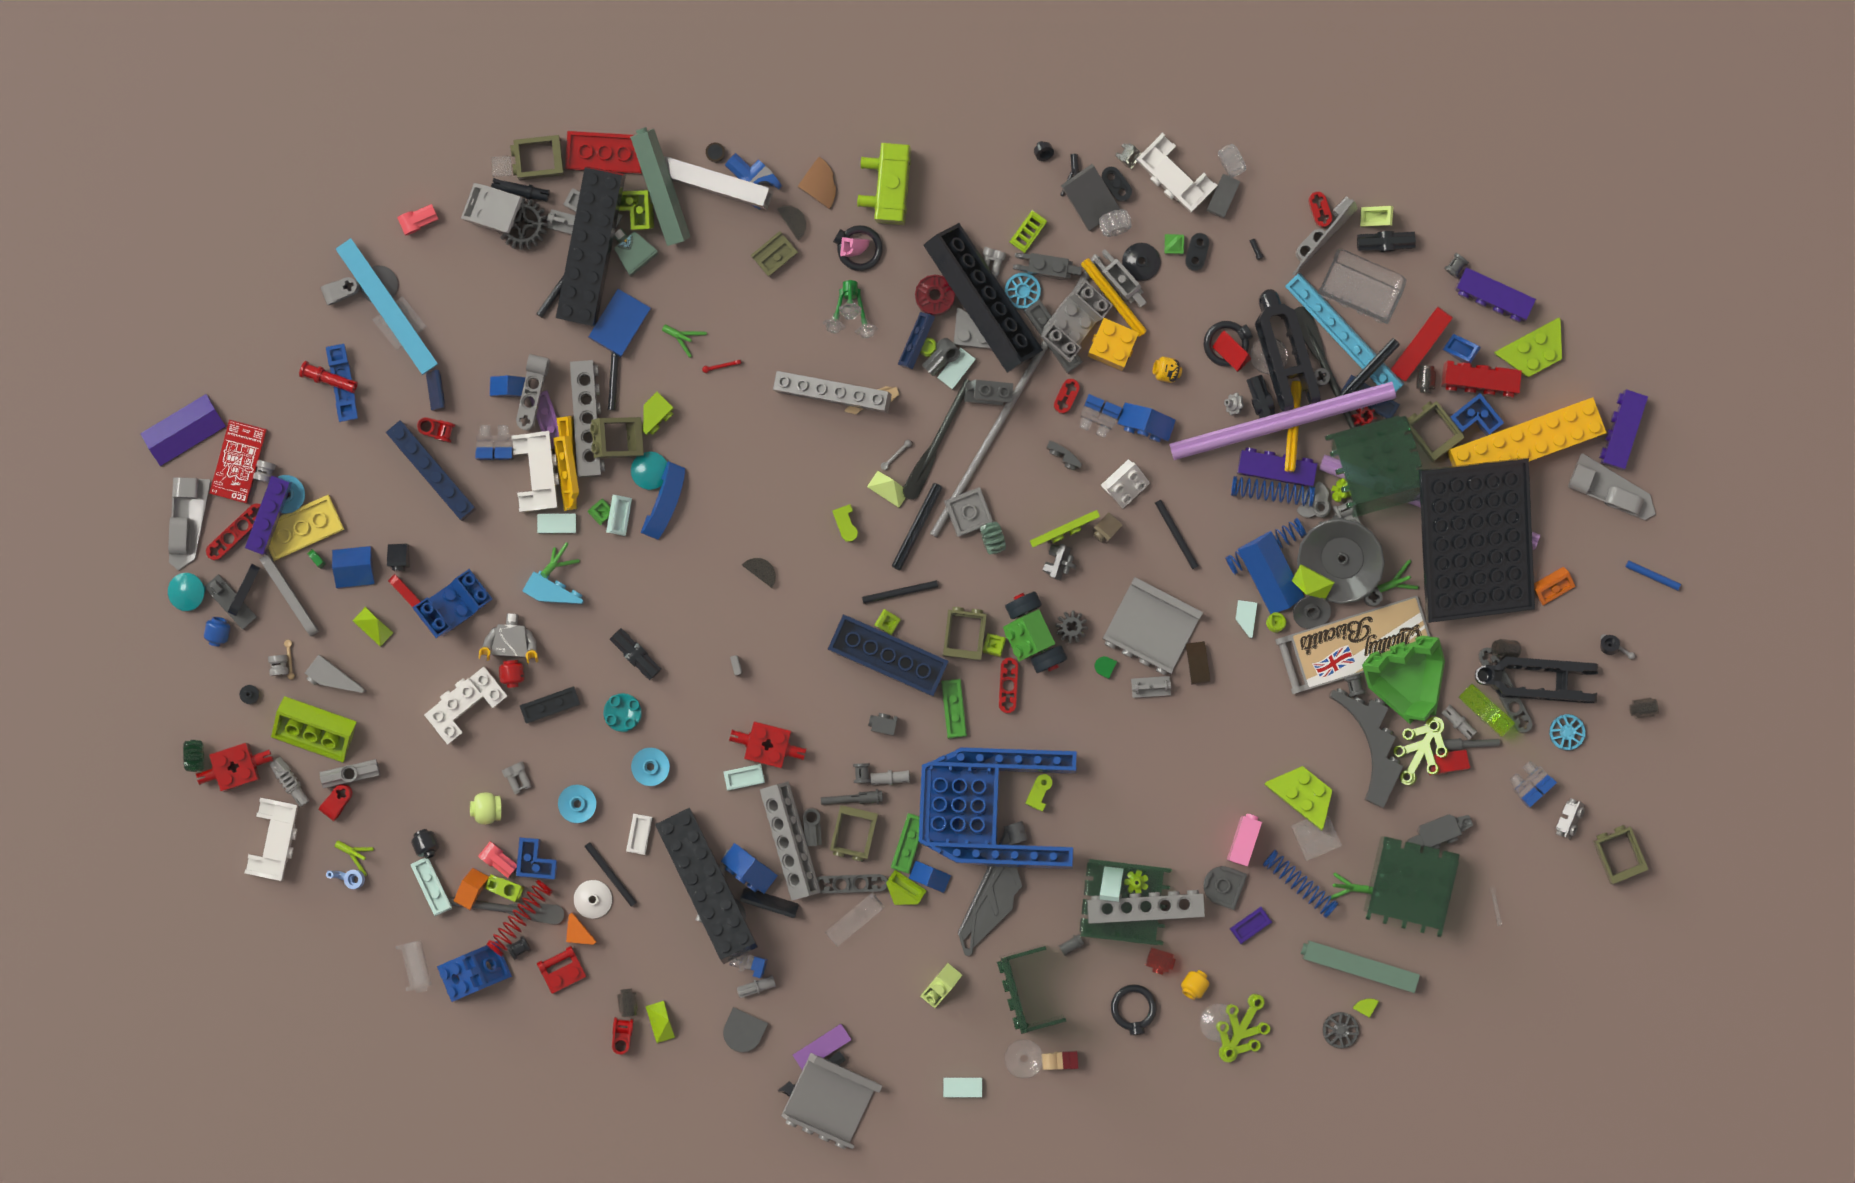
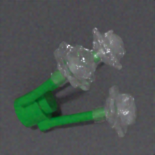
M853 280L844 281L843 288L839 289V299L832 319L823 321V324L826 325V330L836 334L846 327L839 321L840 315H843L847 320H853L858 315H861V326L855 330V333L860 335L861 338L874 336V331L878 328L876 325L869 324L868 319L865 317L861 300V289H858V282ZM844 296V298L848 300L843 306H841ZM857 297L858 306L856 305V303H854L852 299H855Z

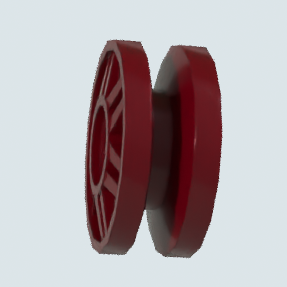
M929 275L920 280L916 286V304L924 313L931 314L932 316L944 315L953 306L955 293L944 276ZM933 291H938L940 293V298L937 300H932L930 298V293Z

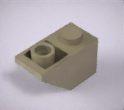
M1108 512L1093 528L1095 532L1093 536L1101 543L1103 541L1107 543L1122 527V524Z

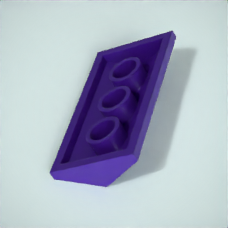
M207 394L140 434L158 464L162 466L224 429L226 425Z

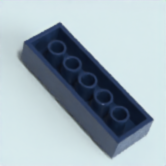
M844 614L828 647V650L932 697L949 662Z

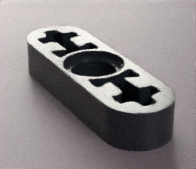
M251 564L228 613L237 616L260 567Z

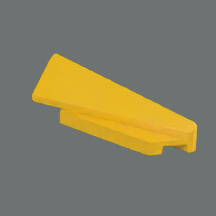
M574 415L556 418L559 437L553 438L564 511L577 509V497L579 494L576 475Z

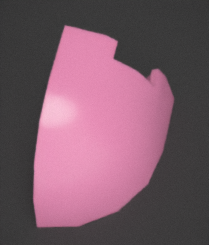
M842 237L840 256L852 257L862 254L868 248L870 240Z

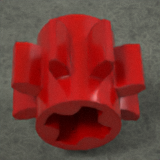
M1368 406L1363 407V410L1361 408L1356 409L1357 413L1351 415L1356 421L1354 425H1361V429H1364L1365 425L1369 428L1372 427L1371 421L1377 419L1373 417L1375 410H1369ZM1364 414V416L1367 417V420L1364 421V418L1361 417V415Z

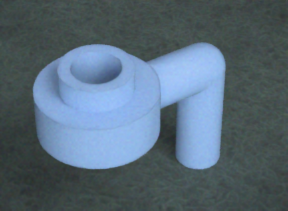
M350 870L347 873L341 871H327L326 873L327 878L344 880L345 885L350 889H359L365 882L364 874L359 870ZM355 876L358 877V882H357V883H355V881H354V877H355Z

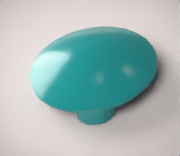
M644 452V455L636 457L631 465L633 481L639 487L646 490L661 487L664 481L661 478L667 461L656 452Z
M180 573L169 583L168 598L177 609L191 611L202 603L206 587L196 575Z
M621 693L609 698L604 706L603 715L605 722L610 728L625 732L637 726L641 719L642 709L636 698L629 694Z

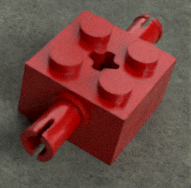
M755 721L753 722L751 733L747 734L732 729L731 735L738 736V738L731 736L729 738V742L746 745L747 749L744 759L782 768L784 758L787 756L804 760L805 755L797 754V752L806 753L807 749L790 745L791 731ZM769 739L773 747L765 750V746L762 744Z
M243 743L210 754L212 769L196 773V778L205 776V778L197 781L201 785L216 780L222 792L258 781L260 777L257 766L273 761L272 756L264 758L271 755V751L267 750L253 755L249 743ZM233 762H234V764H238V765H239V767L236 768V771H237V772H235L234 770H231V767L233 766Z

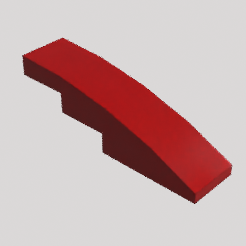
M1437 306L1393 365L1391 371L1406 382L1453 317Z

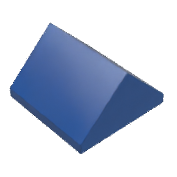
M371 546L332 550V570L336 588L375 584Z

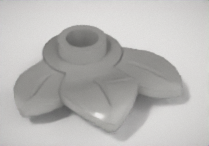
M1318 481L1315 485L1313 507H1309L1310 491L1306 505L1298 507L1297 512L1301 516L1307 518L1314 515L1325 517L1329 514L1331 510L1330 503L1327 501L1329 492L1323 483ZM1304 488V502L1308 491L1306 488ZM1301 492L1300 499H1299L1301 503H1302V492ZM1322 504L1324 511H1319L1317 506Z

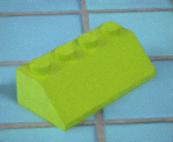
M284 696L276 712L271 737L343 763L351 744L357 721Z

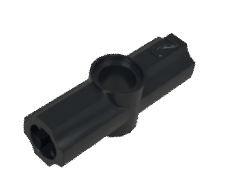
M1394 231L1377 232V234L1357 235L1358 251L1378 250V252H1392L1396 249L1416 248L1415 232L1394 233Z
M1258 375L1247 379L1246 382L1252 396L1251 401L1256 415L1259 416V419L1274 415L1275 405L1271 394H1268L1263 376Z
M622 628L609 639L623 653V656L634 667L636 666L647 679L651 680L661 670L648 656V653L637 642H634Z

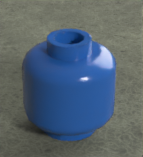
M212 617L211 620L206 622L204 639L209 641V645L217 647L220 644L226 643L229 638L230 624L224 618Z

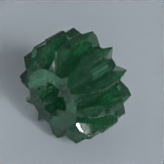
M201 740L185 741L183 744V760L186 771L198 772L204 769V747Z

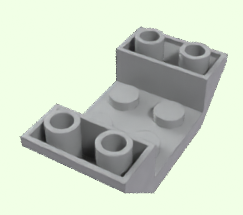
M1084 280L1064 299L1044 326L1041 337L1068 362H1071L1082 348L1079 344L1094 324L1105 317L1113 304Z

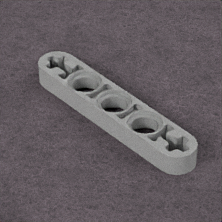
M268 553L261 557V563L309 636L312 637L318 633V628Z

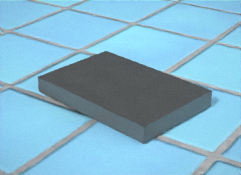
M1093 164L1061 185L1089 231L1120 210Z

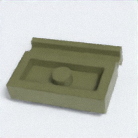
M779 231L756 250L751 257L765 274L770 277L798 252Z

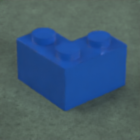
M1481 393L1450 417L1460 432H1463L1475 422L1486 436L1490 435L1504 423Z
M1125 402L1117 424L1123 426L1126 432L1134 434L1135 431H1138L1137 434L1145 437L1149 435L1150 440L1160 443L1161 440L1169 441L1176 420L1154 409Z
M519 837L516 876L556 879L558 860L539 858L540 839Z
M736 843L733 844L721 860L727 866L725 868L726 871L733 876L737 874L735 878L743 884L747 881L748 884L746 886L754 892L759 890L765 894L778 876Z

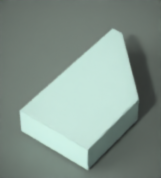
M1238 600L1235 620L1247 636L1252 638L1257 603Z

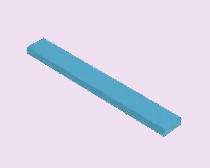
M350 238L337 247L336 251L421 374L424 375L437 366L438 363L354 241Z
M1300 272L1285 286L1362 369L1376 356V353ZM1385 363L1370 376L1377 385L1393 382L1395 392L1404 385Z

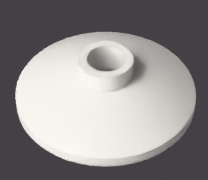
M589 880L582 883L576 889L574 905L582 916L591 919L599 918L609 911L612 905V894L604 883L597 880ZM590 896L596 897L595 903H590Z

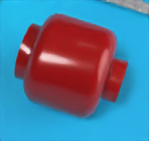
M518 660L503 661V664L499 666L500 682L507 684V688L518 687V683H522L525 680L523 664L519 663Z

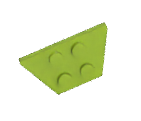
M1557 318L1495 351L1494 354L1506 361L1511 367L1522 370L1521 374L1527 378L1562 359L1561 319Z
M1095 510L1030 540L1032 547L1050 541L1054 544L1063 540V535L1070 533L1071 536L1080 532L1082 526L1099 518L1100 515Z
M1301 766L1264 784L1320 831L1324 830L1332 789L1305 767Z

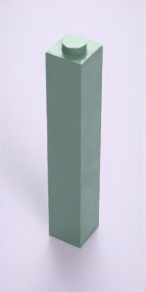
M647 127L638 129L636 134L630 138L666 244L669 246L683 242L691 236L655 129L647 130Z
M1309 940L1307 944L1303 943L1300 953L1303 955L1302 959L1415 993L1420 977L1419 974Z

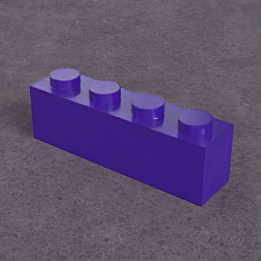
M1467 267L1464 269L1455 288L1459 296L1465 299L1471 297L1476 300V304L1486 307V305L1493 307L1494 312L1501 315L1506 313L1511 316L1510 319L1518 323L1527 320L1536 300Z
M1627 389L1619 394L1616 403L1619 404L1617 411L1613 412L1611 418L1613 426L1606 433L1605 440H1607L1606 448L1602 447L1599 458L1602 459L1600 464L1622 471L1625 470L1648 396Z
M1247 447L1240 452L1237 474L1306 487L1311 486V488L1314 486L1317 463H1313V459L1302 458V461L1296 460L1295 471L1286 472V454H1283V457L1275 456V452L1264 451V454L1257 453V449Z
M271 476L247 540L246 549L262 555L267 553L293 482L277 476Z

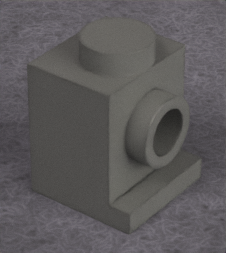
M879 713L878 716L870 715L868 726L872 727L871 731L894 736L898 717L894 716L893 719H889L890 715Z

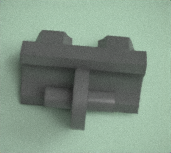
M1060 544V546L1051 545L1049 555L1056 557L1054 564L1046 562L1043 571L1049 574L1050 577L1061 581L1063 573L1068 575L1070 568L1076 569L1077 565L1072 564L1074 556L1069 555L1071 548L1064 544Z

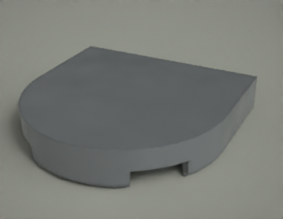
M1226 866L1213 868L1205 876L1203 883L1204 892L1212 902L1235 910L1248 874Z
M733 1007L724 1026V1040L731 1049L737 1052H748L759 1044L768 1023Z

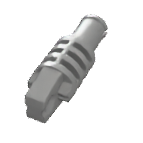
M279 757L270 763L277 780L280 779L279 783L283 784V789L286 788V793L292 795L298 806L302 807L310 800L301 789V782H297L298 778L294 777V772L291 773L292 769L289 768L283 759Z

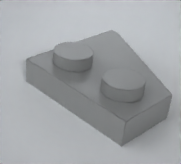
M957 308L954 344L991 349L969 314L961 308Z

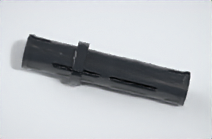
M493 178L491 185L492 188L523 196L528 200L532 198L548 202L550 190L536 188L531 184L526 186Z

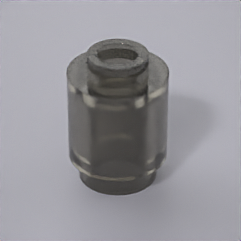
M1420 365L1419 370H1417L1416 389H1420V393H1431V390H1435L1436 371H1434V366Z
M1499 639L1493 642L1491 650L1494 656L1504 659L1505 657H1519L1521 646L1516 640Z
M1656 699L1632 700V704L1629 705L1630 714L1635 719L1653 717L1654 714L1659 713Z
M632 988L620 990L621 993L617 994L619 1013H621L622 1017L637 1015L638 1003L636 992H632Z

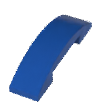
M345 344L326 347L331 373L352 380ZM333 386L339 422L358 419L355 393Z
M669 461L667 462L661 478L664 480L651 515H647L641 530L642 534L657 540L661 537L677 505L686 468Z

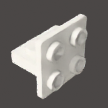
M1128 459L1101 484V487L1123 509L1150 482L1139 467Z

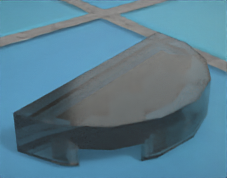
M792 206L778 208L777 211L797 241H799L804 236L806 230V220L803 213Z
M753 558L742 564L744 568L773 588L776 582V573L774 567L768 561L762 558Z

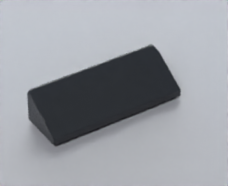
M747 887L743 889L740 897V902L791 918H795L799 907L798 903L766 893L763 894L760 891L754 892Z

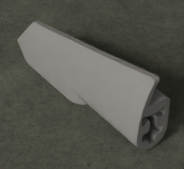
M1346 196L1332 211L1336 220L1326 231L1315 229L1299 245L1295 254L1300 264L1292 273L1293 275L1357 211L1358 208L1353 199L1350 200ZM1320 234L1322 237L1315 242L1313 236ZM1305 247L1309 249V252L1306 254V256L1301 255V248Z
M1582 453L1569 481V488L1602 500L1606 505L1642 520H1646L1656 514L1649 493Z
M173 478L168 551L169 563L178 571L196 557L210 486L209 479Z

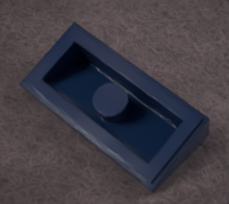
M433 370L426 373L430 407L432 411L445 409L446 406L441 372Z

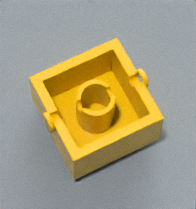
M1103 318L1097 334H1094L1093 344L1087 356L1123 371L1128 357L1130 358L1132 355V348L1139 332Z

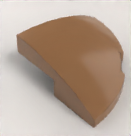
M818 157L799 183L798 188L828 209L831 208L834 202L836 186L834 185L833 172L829 165L821 157Z

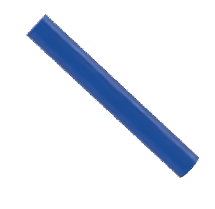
M1629 560L1626 563L1625 567L1677 591L1680 588L1681 584Z

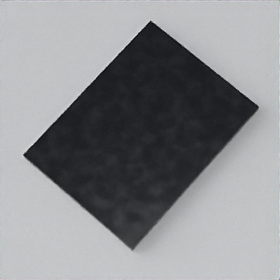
M1529 458L1419 470L1426 622L1432 623L1535 610Z

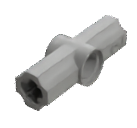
M377 759L319 772L323 789L380 776ZM349 768L355 772L352 779H347L345 776V772Z

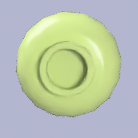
M488 792L477 794L474 797V801H470V816L474 817L477 823L483 825L501 820L500 796H494Z

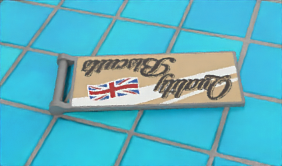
M1414 596L1278 638L1275 641L1280 647L1292 685L1291 692L1296 694L1363 673L1362 664L1371 653L1379 651L1381 654L1389 651L1391 646L1402 642L1406 645L1415 642V638L1419 636H1430L1418 596ZM1288 641L1292 642L1305 685H1299L1286 644Z

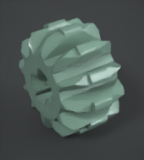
M989 522L981 526L980 531L987 553L998 554L1004 551L1006 543L999 523Z

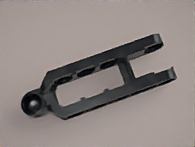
M1267 289L1259 297L1261 313L1255 322V327L1279 407L1283 412L1294 408L1288 379L1297 377L1300 379L1309 405L1320 402L1319 388L1296 312L1284 303L1281 304L1276 291ZM1274 315L1284 320L1287 330L1286 336L1289 337L1293 350L1291 353L1295 356L1297 366L1285 369L1283 367L1270 323V318Z
M1505 657L1495 666L1484 665L1477 668L1474 674L1477 683L1491 686L1500 697L1597 703V693L1591 694L1582 693V691L1567 690L1568 673L1597 675L1598 664ZM1503 669L1556 672L1555 691L1545 690V688H1509L1501 681Z

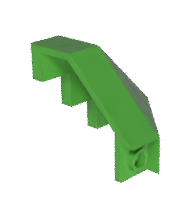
M1419 636L1415 638V642L1406 645L1402 642L1389 647L1390 650L1380 654L1379 651L1371 653L1362 664L1368 688L1410 725L1414 719L1426 721L1430 715L1436 716L1445 664L1440 640L1437 637Z

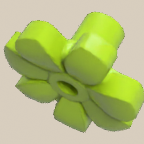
M1339 479L1336 482V486H1332L1331 491L1334 492L1332 499L1334 501L1341 502L1342 498H1349L1352 495L1347 479Z
M1137 870L1135 874L1130 871L1127 874L1129 879L1124 880V884L1129 885L1127 891L1130 893L1134 890L1135 893H1142L1141 889L1146 890L1148 888V885L1145 883L1148 881V876H1142L1141 870Z

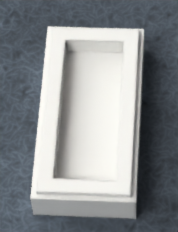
M633 814L627 852L646 854L653 817Z

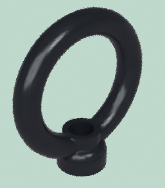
M863 225L850 227L846 231L840 229L833 241L837 244V252L841 262L849 269L855 271H866L873 268L879 262L883 253V244L878 233L872 228ZM856 233L867 234L875 243L874 256L868 262L861 264L851 261L848 257L840 256L842 237L849 238Z
M1220 321L1212 325L1206 332L1203 342L1204 351L1213 363L1229 367L1231 365L1225 359L1218 357L1213 352L1211 347L1213 335L1224 328L1236 331L1242 341L1241 347L1247 353L1249 350V340L1253 338V335L1247 324L1240 326L1232 321Z
M1132 984L1124 986L1112 998V1017L1119 1026L1129 1030L1130 1035L1145 1034L1144 1028L1151 1024L1157 1012L1155 997L1147 988L1141 985ZM1137 992L1147 999L1149 1012L1144 1020L1130 1023L1121 1017L1118 1005L1121 998L1127 993Z

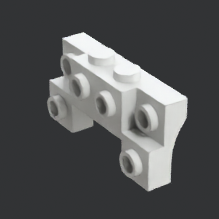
M1161 133L1136 161L1151 176L1150 180L1157 187L1161 185L1165 189L1164 193L1168 198L1178 200L1192 213L1218 185L1213 183L1205 173L1193 182L1167 157L1176 145L1172 144L1165 137L1164 133Z
M543 431L512 435L513 455L528 454L532 491L517 493L520 507L519 512L558 508L556 485H559L558 473L554 472L557 460L556 454L552 453L550 432Z
M482 667L467 680L463 678L455 684L456 689L452 692L446 691L440 696L441 701L424 714L447 745L463 733L454 721L483 697L492 708L508 697L486 667Z
M260 798L259 811L256 817L271 820L263 857L248 854L249 859L245 874L283 881L288 858L291 859L294 848L291 847V843L297 836L295 819L298 805Z

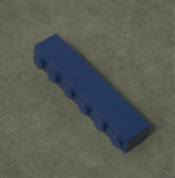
M401 420L386 431V434L461 521L476 510L475 506Z

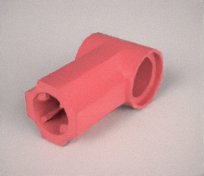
M432 204L415 212L410 211L397 217L405 236L419 231L421 227L439 220Z
M491 841L478 855L486 864L491 867L493 866L507 878L517 868V864Z

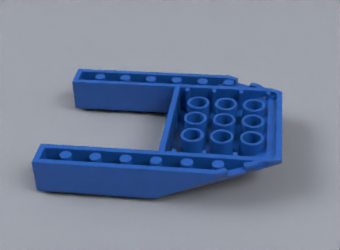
M961 747L936 760L923 764L921 771L919 843L956 863L997 867L1073 869V847L997 845L1000 771L1076 774L1077 751Z

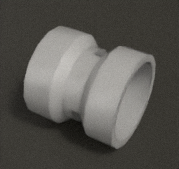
M258 460L256 464L257 471L254 473L253 479L269 483L276 465Z
M287 655L268 657V663L271 664L270 676L289 674V669L286 667Z

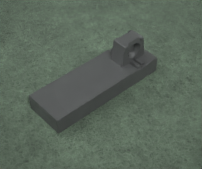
M218 574L205 587L228 613L236 593ZM244 602L237 616L228 613L242 630L257 618Z

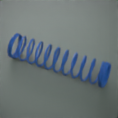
M1237 476L1233 477L1231 496H1237L1241 484V496L1243 498L1249 484V498L1253 497L1256 487L1257 500H1259L1264 486V500L1266 501L1272 486V501H1275L1279 489V501L1282 503L1287 489V503L1290 504L1295 489V505L1298 504L1302 492V505L1305 506L1310 491L1309 507H1313L1315 487L1311 488L1310 486L1308 488L1304 502V486L1302 485L1296 502V484L1293 486L1289 499V484L1287 483L1281 499V483H1278L1274 496V483L1271 481L1266 497V481L1264 480L1258 497V479L1255 480L1251 494V479L1248 478L1243 494V477L1239 480L1237 491Z
M1298 518L1294 519L1296 526L1292 522H1289V529L1282 525L1283 534L1278 529H1275L1276 541L1281 549L1283 547L1277 531L1288 545L1290 544L1284 528L1296 542L1290 523L1297 530L1301 538L1307 535ZM1235 551L1236 560L1231 555L1225 557L1234 575L1238 574V571L1231 558L1239 569L1243 571L1237 554L1240 556L1238 551Z
M1274 850L1265 860L1263 866L1266 867L1268 865L1267 869H1270L1279 859H1281L1273 874L1277 873L1285 864H1287L1284 871L1279 877V879H1281L1291 869H1293L1291 874L1285 881V884H1287L1292 878H1294L1299 873L1297 879L1291 886V889H1293L1299 882H1301L1305 878L1301 887L1297 891V894H1299L1306 886H1308L1311 883L1310 887L1308 888L1302 899H1305L1313 890L1317 888L1308 904H1311L1320 894H1322L1320 900L1318 901L1314 909L1318 908L1326 899H1328L1327 903L1320 912V914H1322L1326 910V912L1323 914V917L1327 918L1332 913V911L1337 907L1338 902L1333 901L1328 905L1331 896H1327L1322 900V898L1325 895V891H1321L1319 894H1317L1319 886H1315L1312 890H1310L1313 885V881L1308 882L1303 887L1307 880V876L1302 877L1298 881L1302 872L1298 871L1292 876L1296 866H1292L1286 871L1290 864V861H1286L1284 864L1281 865L1284 856H1280L1277 860H1275L1278 851Z

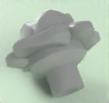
M1239 393L1230 394L1228 399L1224 401L1226 412H1229L1231 416L1239 414L1244 406L1243 397L1239 396Z

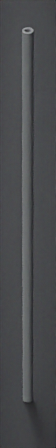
M1094 254L1091 261L1093 262V259L1095 257L1098 259H1100V257ZM1085 270L1074 289L1084 280L1087 281L1090 276ZM1044 340L1040 345L1043 351L1030 362L1013 391L1012 402L1006 403L952 497L962 494L1045 354L1048 346ZM946 507L930 532L934 537L938 536L949 517Z

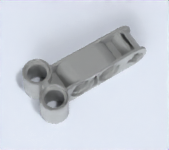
M529 354L526 378L516 418V423L522 430H530L534 427L545 376H547L550 366L549 358ZM532 379L539 381V386L536 389L529 387V382ZM529 397L535 400V404L531 408L525 406V400ZM528 416L527 418L528 420H530V424L527 423L526 426H524V424L521 422V419H525V417Z

